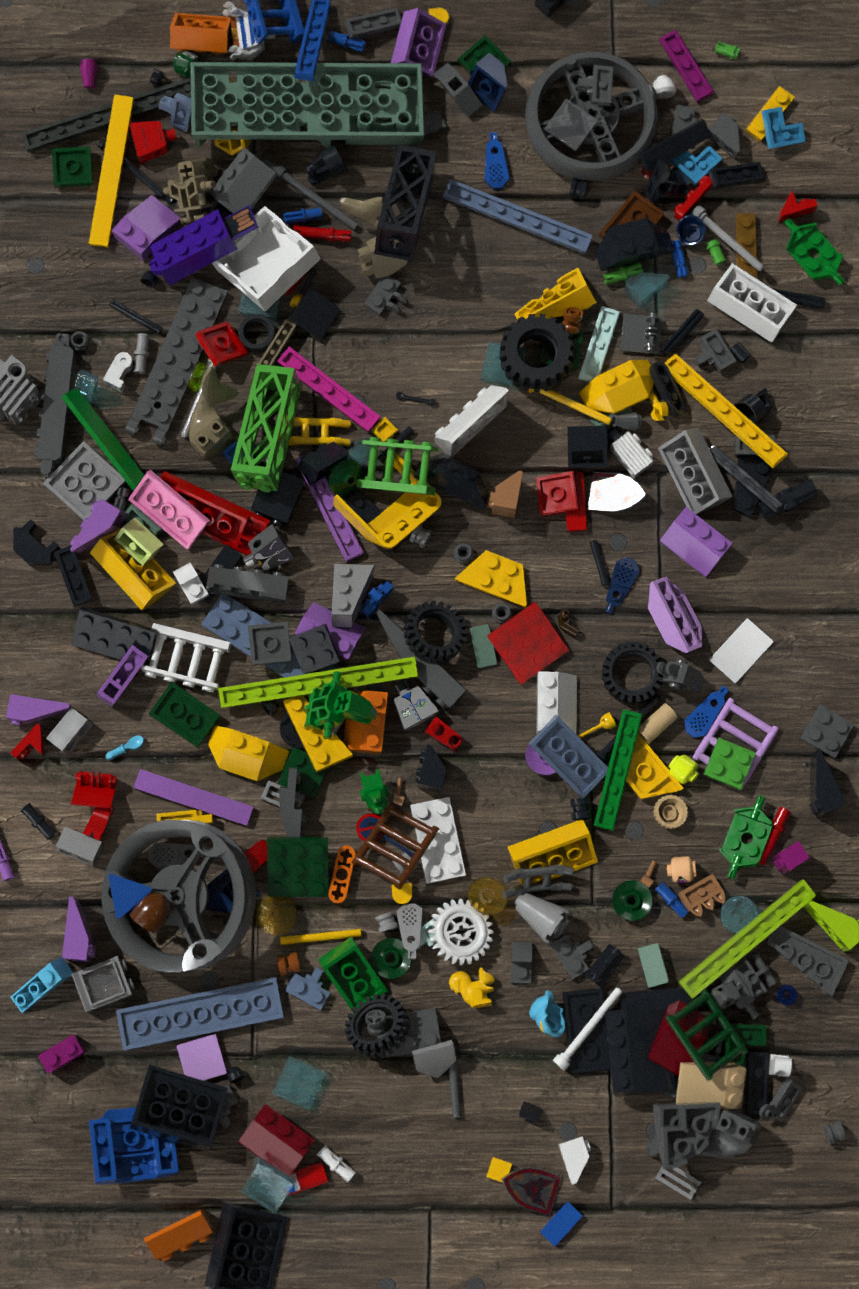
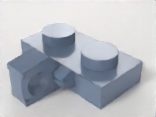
M178 92L174 99L163 96L159 102V109L171 115L170 125L188 132L191 126V98Z
M318 967L315 968L312 976L307 974L305 978L295 973L285 990L320 1011L330 995L329 991L321 988L323 982L319 981L324 971Z

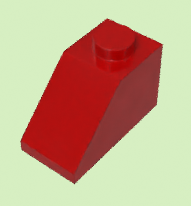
M263 839L244 853L250 863L253 875L267 863V843Z

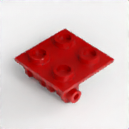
M76 772L75 780L77 781L71 805L111 809L118 778L113 776L112 773H102L101 775V772H98L97 776H95V772H92L90 776V772Z

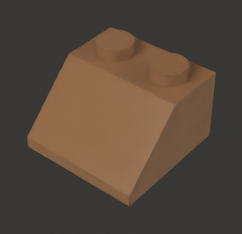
M523 471L516 472L498 484L495 492L491 491L488 507L492 508L491 514L515 518Z

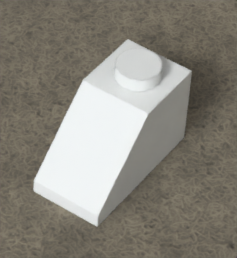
M582 1136L558 1144L572 1185L577 1183L589 1158L588 1152L591 1151L588 1140H584Z

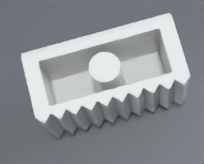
M628 431L611 444L610 451L625 467L632 478H636L653 464V455L647 448L643 449L640 445L641 440L635 433L632 435Z

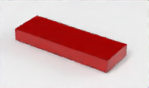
M583 472L575 473L580 510L566 512L567 532L587 530Z

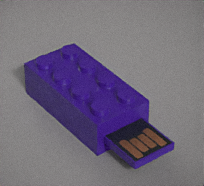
M248 205L226 218H223L217 209L150 245L154 258L150 261V269L157 276L163 275L168 284L172 285L237 250L235 240L259 228L250 206Z

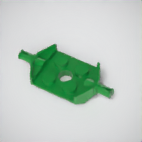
M788 218L784 222L791 230V237L786 247L787 252L813 281L833 278L838 286L843 284L845 280L838 273L837 269L844 254L840 255L816 227L817 223L797 226L791 218ZM816 250L819 256L811 258L808 252Z
M758 795L753 807L734 810V818L722 849H719L731 863L730 870L726 876L729 879L735 880L738 869L758 866L774 824L763 813L762 807L766 798L761 797V795ZM746 834L753 836V840L749 844L742 842V838Z

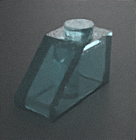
M639 273L636 277L632 275L625 282L624 291L641 307L668 284L670 277L668 274Z

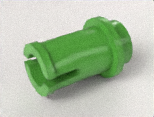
M718 41L715 49L716 54L731 57V60L733 58L737 59L740 48L737 45L731 46Z
M718 239L707 243V250L710 251L715 265L726 261L720 247L721 242H718Z

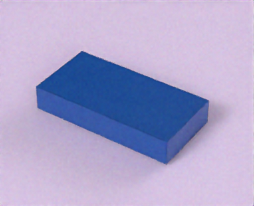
M567 1201L541 1229L540 1233L556 1246L581 1219L582 1215Z

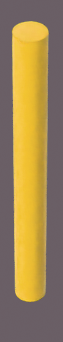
M361 929L280 937L281 945L344 939L351 936L352 938L361 937Z

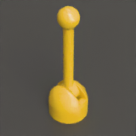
M610 712L601 717L600 724L578 735V737L581 739L601 727L609 730L617 725Z

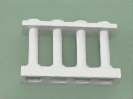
M153 623L152 628L157 629L156 642L149 666H141L142 672H145L144 675L151 678L161 676L164 677L165 681L173 683L176 680L181 681L184 686L194 688L195 685L201 686L202 690L207 692L219 691L218 688L220 686L214 683L221 655H224V652L230 653V642ZM170 638L174 639L176 644L168 671L157 669L164 640ZM190 643L194 644L193 647L195 649L187 676L176 674L183 645ZM205 647L213 649L212 652H214L206 681L195 678L202 650H205Z

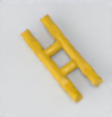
M295 417L293 427L302 426L301 437L291 436L289 445H322L324 443L328 445L331 442H335L340 446L349 447L350 439L329 437V426L350 428L351 421L340 418ZM309 426H321V437H309Z

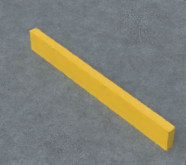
M114 94L89 238V245L109 248L134 103L133 97Z
M674 354L665 362L673 379L769 466L774 469L787 457V453L677 354Z

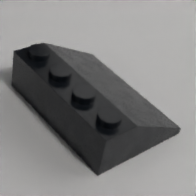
M625 1009L605 1012L612 1087L615 1097L676 1091L674 1074L648 1059L667 1009Z
M149 1064L129 1129L208 1152L212 1147L228 1088Z
M223 1203L204 1286L211 1289H272L288 1217Z

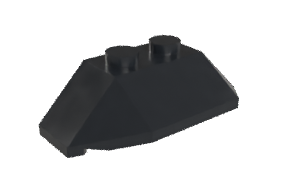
M643 218L609 227L595 255L602 272L673 253L675 250L670 234L648 218Z
M445 453L430 457L427 478L429 485L481 509L486 508L489 493L478 468ZM421 461L418 462L414 478L418 480L420 478Z

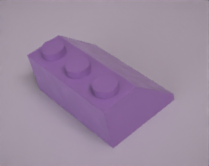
M419 8L404 11L391 63L421 64L422 76L433 77L446 23Z
M687 507L675 519L659 541L705 578L732 545V542Z
M313 602L303 616L295 635L326 623L341 660L349 663L366 627L355 622L352 627H332V611Z

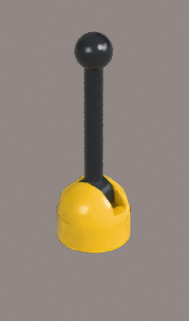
M315 267L309 269V276L301 293L293 296L289 305L292 308H295L306 291L312 276L316 274L317 270Z

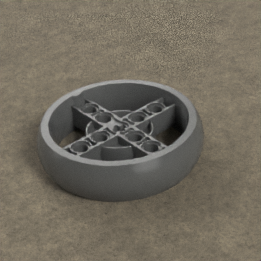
M578 52L563 57L551 64L535 81L525 107L527 134L538 156L556 172L580 181L609 180L631 170L641 161L639 154L649 149L653 144L658 128L657 101L647 79L628 61L605 52ZM594 65L613 67V76L626 83L631 89L611 96L610 106L591 104V95L587 94V91L577 90V85L573 81H578L579 78L587 79L584 71H593ZM562 78H564L572 96L568 103L580 110L585 135L573 138L580 143L593 145L600 161L598 163L572 159L551 145L565 138L559 139L546 129L571 126L567 104L562 116L540 123L539 114L542 99L549 88ZM586 97L589 101L583 102L580 98ZM623 101H629L631 105H625ZM610 107V108H612L614 111H613V112H607V111L605 110V108ZM643 109L644 124L641 135L635 145L620 156L612 138V135L619 126L620 118ZM601 131L603 135L598 136L594 132ZM609 148L611 151L606 153L602 149Z

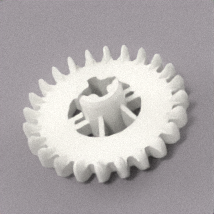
M462 899L458 900V904L451 900V906L443 903L444 909H436L440 915H432V918L436 921L429 922V925L434 927V929L428 931V933L434 934V937L430 938L429 941H436L432 949L440 948L437 955L440 956L445 953L444 961L451 957L452 964H455L457 959H459L460 966L464 964L465 959L468 964L472 963V958L478 961V954L485 956L483 949L489 950L490 946L487 942L493 941L488 936L494 933L493 930L488 929L492 922H486L489 915L483 916L484 908L477 910L478 904L475 903L471 906L470 900H467L465 904ZM463 917L462 922L457 924L452 919ZM466 919H468L473 925L469 926L467 923H465ZM450 923L452 928L450 929V931H447L448 925ZM457 930L466 931L463 935L454 934ZM475 932V937L472 941L469 938V936L471 933ZM464 940L470 943L467 946H459L460 942Z

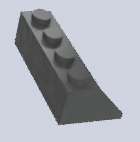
M219 564L209 567L206 585L207 593L285 603L288 577L284 573L273 572V575L265 574L263 570L248 572L242 567H234L233 570L226 569V566Z

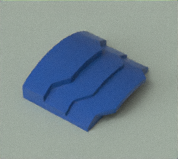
M135 1107L107 1110L100 1119L89 1120L95 1185L137 1182L178 1174L175 1142L129 1129Z

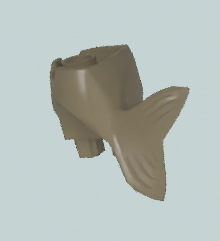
M382 197L365 201L350 198L340 199V204L345 211L367 221L377 229L380 218L378 216L381 213L384 202ZM376 237L367 241L366 247L357 249L361 262L370 260L360 265L364 276L374 274L376 279L386 277L397 272L408 262V260L374 254Z
M210 367L202 378V394L193 410L189 426L190 443L204 459L213 458L232 441V433L216 413L214 404L229 401L239 394L234 387L219 381L213 367Z

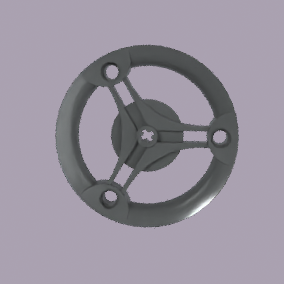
M164 820L148 824L133 832L114 852L108 863L102 884V908L112 937L129 957L141 965L157 971L183 972L208 967L224 959L245 937L255 911V879L246 855L239 845L225 832L200 821ZM170 837L192 838L196 849L184 865L168 866L161 870L151 883L143 885L151 887L152 891L149 894L162 893L168 899L171 910L166 924L179 926L190 945L185 954H169L150 946L136 932L128 913H125L121 918H116L109 882L110 874L134 881L129 872L139 855L153 843ZM210 839H212L213 841L212 849L208 847V842ZM202 854L206 855L199 869L195 870L193 867ZM215 857H221L232 880L233 906L224 930L217 939H211L203 920V913L209 899L205 876ZM193 922L201 937V940L197 941L195 934L190 926V924ZM203 946L207 948L206 956L201 951Z

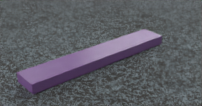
M302 456L295 459L297 465H299ZM304 477L346 563L364 555L348 520L333 506L335 495L330 490L326 477L311 486Z
M140 769L133 787L134 789L248 826L254 809L253 806Z

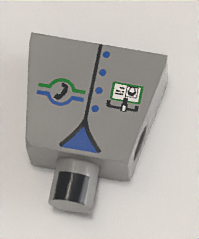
M406 681L395 686L400 696L394 699V704L405 732L438 714L437 708L419 686L410 690Z

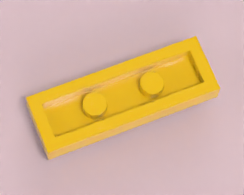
M779 86L745 132L761 143L766 136L761 111L782 107L784 113L795 96Z

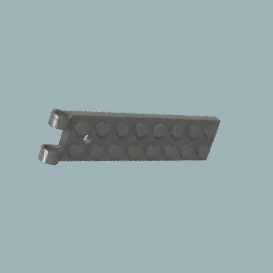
M191 278L133 415L127 423L126 433L135 436L141 422L158 427L152 442L163 446L204 351L195 335L198 331L215 325L228 295L227 290ZM157 402L161 403V408L159 409L154 407Z

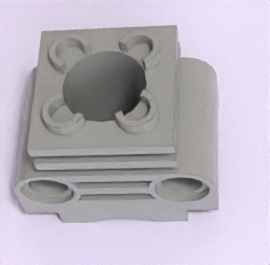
M11 355L6 362L0 359V420L7 417L8 420L13 421L18 426L20 422L23 423L29 415L27 413L32 407L35 408L40 403L41 394L36 385L31 384V377L25 366Z

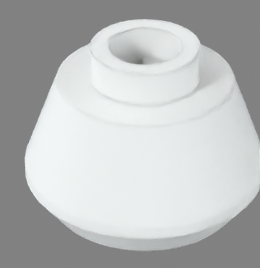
M666 75L658 76L652 86L656 99L670 98L677 91L673 80Z

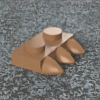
M713 874L678 894L687 911H691L699 917L702 916L701 904L705 908L713 910L714 902L712 898L719 903H725V893Z

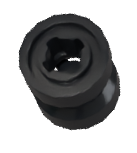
M590 798L570 800V806L574 810L571 813V820L591 819V812L588 807L590 805Z

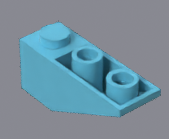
M61 957L45 966L10 998L21 1013H23L67 980L73 971Z

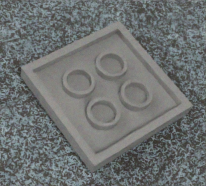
M83 441L43 484L76 515L84 520L91 515L92 511L90 509L95 501H99V499L109 501L126 481L120 473Z

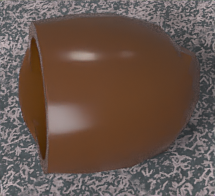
M151 893L139 901L130 913V916L144 929L157 933L168 920L171 910L170 903L164 894Z

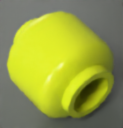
M685 754L675 756L668 766L670 768V775L681 784H686L689 781L693 783L699 775L697 772L698 764Z

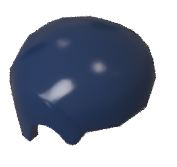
M687 215L680 219L677 224L676 231L681 243L691 247L703 242L706 236V227L699 217Z

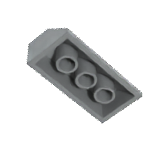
M699 427L684 430L658 447L686 507L696 515L712 509L733 497Z

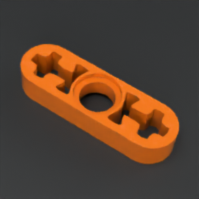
M342 846L338 850L328 895L330 900L336 904L344 902L348 893L354 866L352 860L356 855L354 849L350 846ZM346 850H349V853L352 855L351 858L347 859L346 863L351 864L350 868L344 865L338 866V862L343 863L344 860L341 852L345 853ZM345 869L348 872V877L345 880H339L336 877L338 870ZM334 881L339 884H346L345 888L341 886L340 892L343 894V897H339L338 900H335V896L332 895V892H336L338 885H334Z

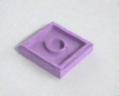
M216 1034L177 1045L184 1075L204 1081L227 1074Z

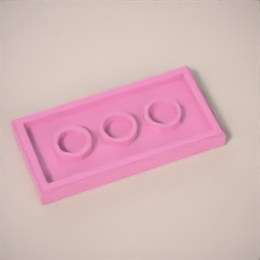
M152 470L145 474L128 499L187 550L192 547L210 522L206 516Z

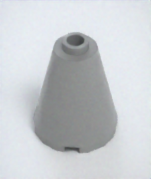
M528 893L520 894L515 901L516 911L547 945H552L551 940L553 938L557 940L570 922L567 920L568 915L572 917L570 910Z

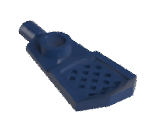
M625 557L616 561L606 596L608 603L605 610L606 613L612 615L615 607L621 605L638 576L640 570L636 560ZM618 592L620 597L614 598L612 594Z

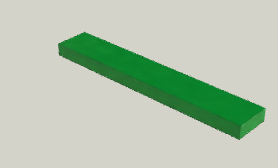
M75 388L65 393L61 398L130 488L135 490L145 475L79 389Z
M625 709L622 711L594 826L614 831L643 715L641 713Z

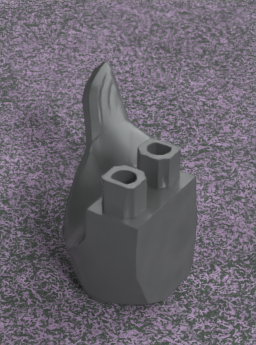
M725 1109L719 1118L717 1128L713 1130L709 1137V1144L700 1154L717 1158L740 1155L754 1145L759 1136L761 1124L740 1112Z

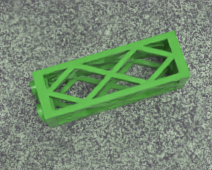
M261 364L256 366L231 467V472L238 485L245 490L253 488L260 489L263 492L278 491L303 387L295 368ZM268 390H277L266 402ZM281 396V398L265 413V411ZM280 408L276 426L271 430L268 419ZM263 425L266 436L254 448L259 428ZM269 442L270 444L254 459L255 455ZM268 455L266 467L257 466Z

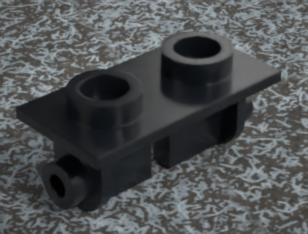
M609 943L586 972L585 976L601 988L625 955L617 947Z

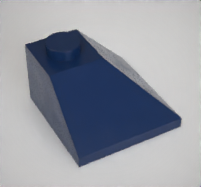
M489 53L475 65L468 85L480 102L493 112L497 110L508 85L504 64Z
M226 869L208 883L209 899L207 906L212 911L231 913L233 885L229 871Z

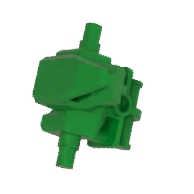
M338 671L333 673V679L330 683L324 684L322 690L319 688L313 689V693L309 694V703L304 707V712L307 714L304 727L324 730V739H331L334 727L340 725L343 718L362 724H369L372 719H376L377 715L376 709L369 700L357 693L347 691V688L341 685L342 673Z

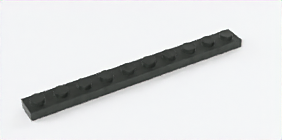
M191 77L132 96L134 103L131 119L160 110L159 102L163 96L174 99L178 92L191 98ZM113 103L22 132L21 134L28 153L108 127Z

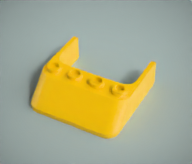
M395 452L394 467L402 474L404 460ZM411 468L409 481H411L412 485H417L419 480L414 478L415 471ZM436 492L435 495L404 493L368 524L339 495L334 496L333 506L368 541L390 549L398 545L440 508L442 501Z

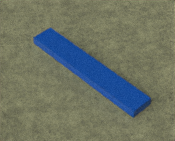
M312 0L294 79L314 81L331 7L330 0Z

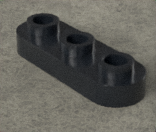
M661 361L652 364L649 372L663 402H666L668 406V412L674 417H679L686 412V404L667 365Z

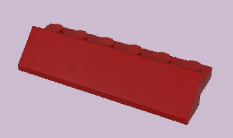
M166 471L161 474L160 478L210 520L201 534L246 555L252 553L248 545L249 541L269 526L270 520Z

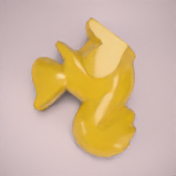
M482 967L479 968L478 981L472 982L470 976L464 971H457L451 975L449 979L451 990H454L456 994L461 993L463 1000L471 1008L476 1009L492 1005V1000L487 998V993L494 991V988L489 987V985L493 984L495 979L491 974L485 972Z

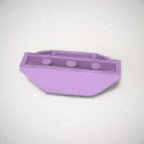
M667 577L652 581L650 583L648 610L665 643L685 653L701 648L702 626L685 593L674 583L670 582V579Z

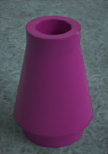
M94 59L81 60L80 70L83 88H95L99 65H97V61Z

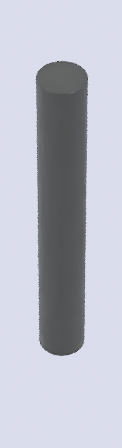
M455 1061L449 1067L453 1118L461 1117L457 1061Z

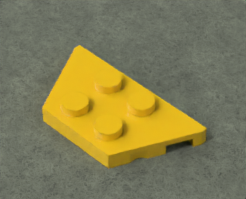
M486 550L455 578L456 582L526 608L523 564Z
M638 733L626 783L640 800L683 790V786L670 775L668 768Z

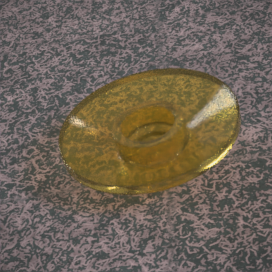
M479 878L470 885L468 890V899L472 907L485 915H494L501 912L506 906L508 898L504 899L502 897V891L506 889L499 881L493 878Z
M266 897L260 902L256 912L259 926L265 932L272 935H280L289 931L295 924L297 917L296 908L287 897ZM278 910L280 916L274 918L272 916L273 911Z

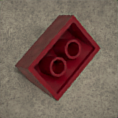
M265 1104L238 1143L288 1179L315 1140Z

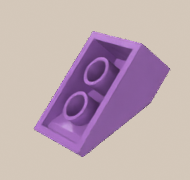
M151 195L125 215L113 228L112 232L116 240L144 262L152 253L150 245L165 238L180 222V217Z
M69 897L62 958L72 961L92 962V958L96 956V946H94V941L79 900Z

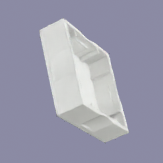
M264 206L254 216L259 228L235 240L238 249L213 262V265L220 274L261 309L266 311L321 258L311 243L296 231L288 228L277 215Z

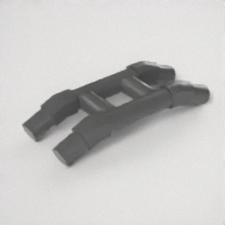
M551 865L548 867L515 869L503 875V880L505 883L523 878V885H514L502 891V897L506 899L523 893L547 890L571 892V883L557 880L551 881V874L573 876L574 868L564 867V865ZM543 875L542 883L531 884L532 876Z

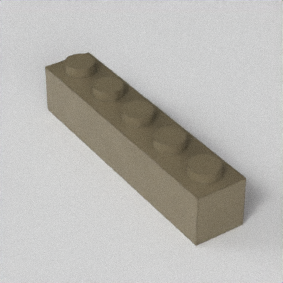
M287 319L284 321L258 364L274 366L296 331V324Z

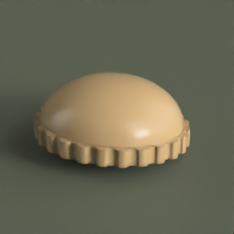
M666 795L655 803L654 817H656L655 820L662 827L675 829L686 821L688 808L680 797Z

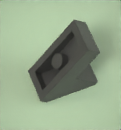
M512 942L510 983L531 984L532 943Z

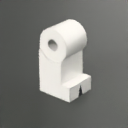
M121 352L117 354L103 379L106 386L120 393L125 389L124 377L133 368V361L128 353Z
M770 1054L768 1075L789 1077L792 1059L789 1056Z

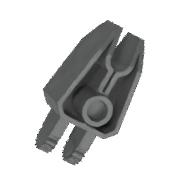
M677 659L676 662H660L657 664L656 671L664 676L663 682L669 684V687L677 690L701 691L704 677L700 671L688 665V662Z

